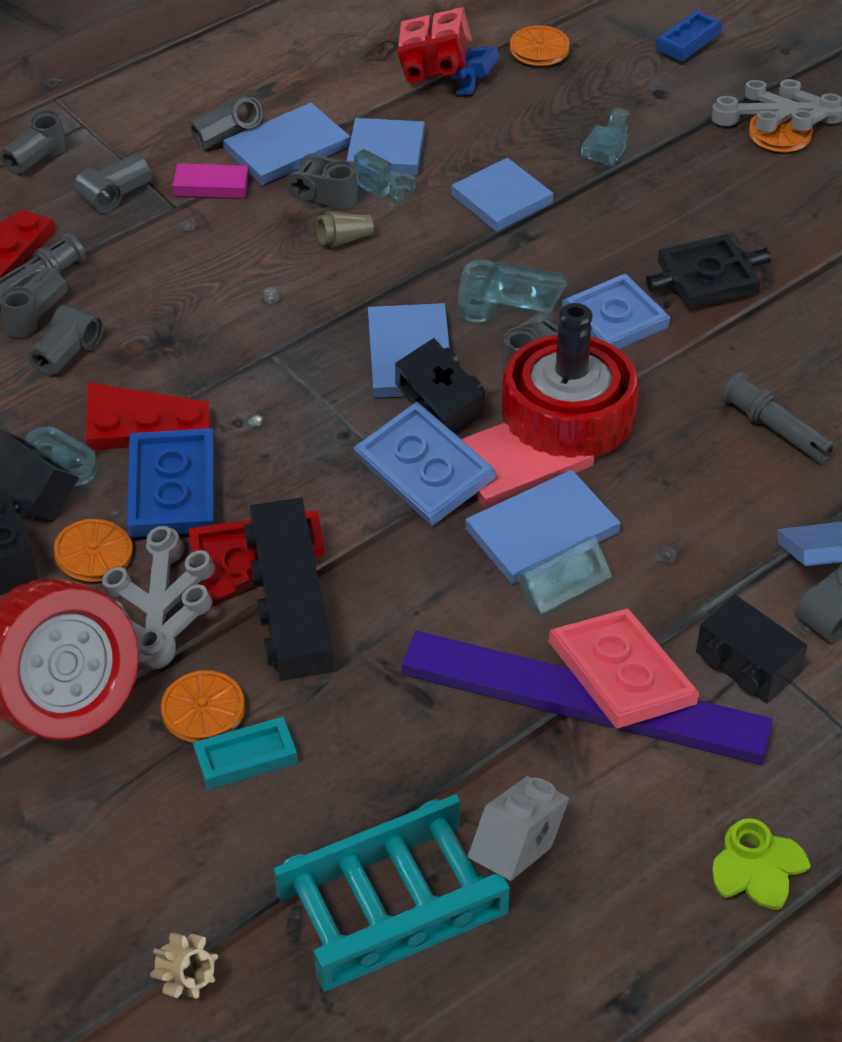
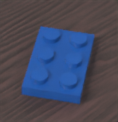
M213 428L130 433L127 501L128 536H148L149 532L158 526H167L176 530L178 534H189V528L215 525Z

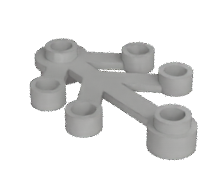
M793 79L782 80L780 82L779 95L766 91L767 84L765 82L751 80L746 82L745 97L764 103H738L735 97L721 96L713 104L711 118L715 124L731 126L739 122L740 114H757L756 128L761 131H774L778 125L792 118L791 127L796 130L805 131L811 129L813 124L818 121L830 124L841 122L842 97L831 93L818 97L801 91V83Z
M158 526L151 530L147 536L146 549L152 557L149 594L135 585L127 571L122 567L110 569L102 579L104 587L111 596L123 598L147 615L145 628L132 620L130 621L138 642V664L152 670L163 668L172 661L176 652L175 637L198 615L207 612L213 602L205 586L198 584L200 581L209 578L215 570V564L206 551L199 550L191 553L185 560L187 571L169 587L171 564L182 557L185 545L177 531L167 526ZM182 599L184 606L165 622L166 614ZM115 601L122 608L124 614L129 618V615L124 609L123 605L120 602Z

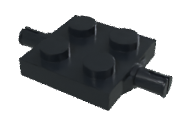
M729 234L660 249L658 254V263L664 272L647 275L646 285L650 292L666 287L675 289L688 309L759 292L761 280L752 267L770 263L771 254L767 247L750 252L744 251L733 242Z

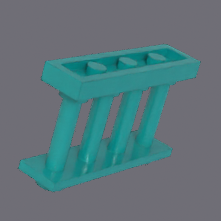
M456 794L442 800L428 801L418 810L307 855L299 854L292 856L282 865L273 868L276 893L280 902L299 895L323 944L320 948L313 950L316 977L323 992L508 914L510 887L505 878L497 873L486 878L479 877L453 832L460 829V800ZM433 839L436 840L461 885L460 889L441 897L432 894L409 849ZM389 857L416 905L415 908L396 916L387 915L363 869ZM345 876L369 923V927L348 936L340 934L317 888Z

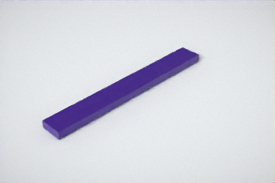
M416 630L402 662V675L615 728L571 670L566 667ZM698 700L697 705L618 729L762 765L773 718Z

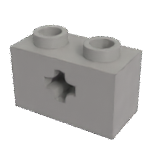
M526 776L485 805L468 858L512 881L552 848L569 797L556 791L555 787L544 779Z

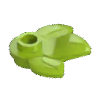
M746 818L738 821L728 829L724 840L725 850L714 859L712 875L716 890L722 897H731L745 890L748 897L759 906L779 910L784 906L788 898V875L804 873L811 866L806 853L795 841L773 836L763 822L757 819ZM742 843H751L756 848L745 847Z

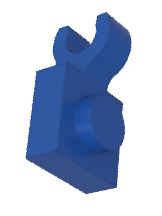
M496 46L467 48L466 68L458 69L455 74H451L452 79H460V87L456 90L457 95L471 94L475 88V79L484 77L490 72V69L500 59Z

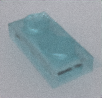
M495 261L479 291L484 301L551 313L567 282L564 275L560 273Z
M587 537L516 574L534 615H542L613 577L596 537Z

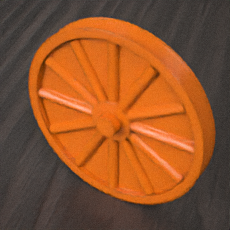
M528 26L516 31L510 39L511 54L517 60L529 65H552L562 61L569 53L570 41L567 35L559 29L550 26Z
M757 114L750 121L749 135L757 145L771 151H796L807 146L812 139L813 126L805 131L796 130L791 127L792 118L778 125L774 131H761L757 129Z
M102 519L80 520L68 525L58 534L54 542V559L57 566L66 575L81 581L100 582L105 573L115 567L126 569L129 566L133 555L132 540L122 527L113 522Z
M211 670L195 671L179 677L166 689L161 700V714L166 728L177 738L190 743L234 731L242 721L245 713L244 695L238 683L224 673Z

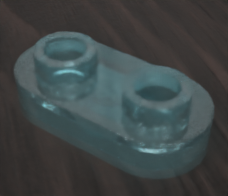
M475 260L464 267L457 299V310L463 319L479 323L494 316L501 284V270L497 264L488 260Z
M40 427L34 429L25 437L27 441L78 476L79 479L75 486L84 485L96 476L98 467L94 451L59 429Z

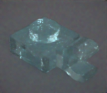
M615 108L610 116L607 127L596 125L582 144L581 156L614 166L628 146L629 135L626 133L629 126L624 123L630 115V111Z
M365 149L354 155V165L356 167L359 187L382 199L389 194L393 199L399 201L404 199L403 188L411 191L416 190V178L411 173L391 172L390 162Z

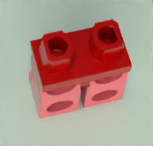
M463 7L435 13L433 23L430 15L401 21L397 54L407 82L410 84L420 82L423 78L439 74L443 76L455 74L458 69L466 68V46L471 43L472 35ZM454 19L453 21H451V22H449V23L442 24L443 22H445V21H447V20ZM421 27V28L418 29V30L410 31V30H412L413 28Z

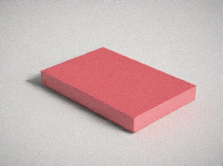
M505 422L461 439L495 468L497 478L474 494L484 509L501 503L569 470H573L576 473L594 464V455L567 458L566 456L560 455L557 457L546 452L536 451L532 446L520 442L519 438L510 432L509 425L505 424Z
M628 608L550 630L548 642L616 729L697 705L699 691Z

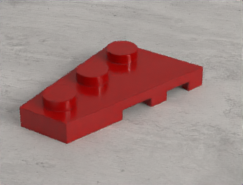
M20 210L0 222V278L25 264L33 256L35 250L39 249L55 232L53 219L26 210Z
M88 382L86 444L88 451L129 448L130 433L211 428L210 407L207 401Z
M318 510L306 511L314 558L317 559L325 555ZM251 519L189 528L192 553L199 550L206 551L215 564L213 574L198 583L207 589L213 601L212 606L254 587L250 561L258 559L256 549L247 550L243 526L245 523H251Z

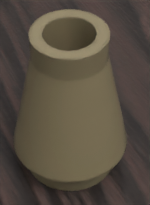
M326 211L325 215H319L316 220L318 240L321 245H329L330 248L363 237L372 236L374 231L373 220L370 214L359 215Z

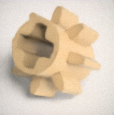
M170 933V943L164 945L161 949L154 948L153 953L156 955L155 970L150 973V976L166 981L162 991L165 995L178 998L183 993L185 996L197 999L199 998V989L209 982L214 983L215 981L213 977L214 961L218 958V954L203 950L206 944V938L191 933L186 938L185 935Z

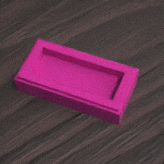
M177 163L172 184L173 196L245 198L249 180V167L245 165Z

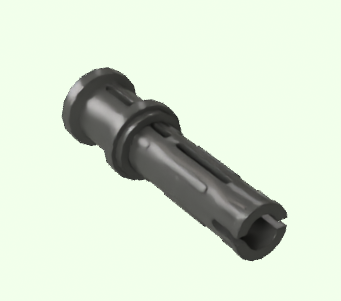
M65 232L60 236V240L46 249L40 247L35 250L31 260L0 278V294L7 288L24 286L46 266L58 270L60 274V271L74 262L77 264L85 261L86 255L81 243L72 233Z
M744 371L736 373L724 387L721 400L725 404H734L747 413V419L753 424L764 423L814 459L819 465L828 461L830 456L818 449L817 446L824 451L828 450L830 453H834L836 449L834 441H830L779 405L775 393L770 390L763 391L750 382L749 375Z

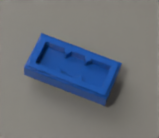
M695 10L658 37L655 49L683 62L722 33L723 22Z

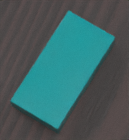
M284 717L193 742L194 754L207 790L298 764L297 751Z

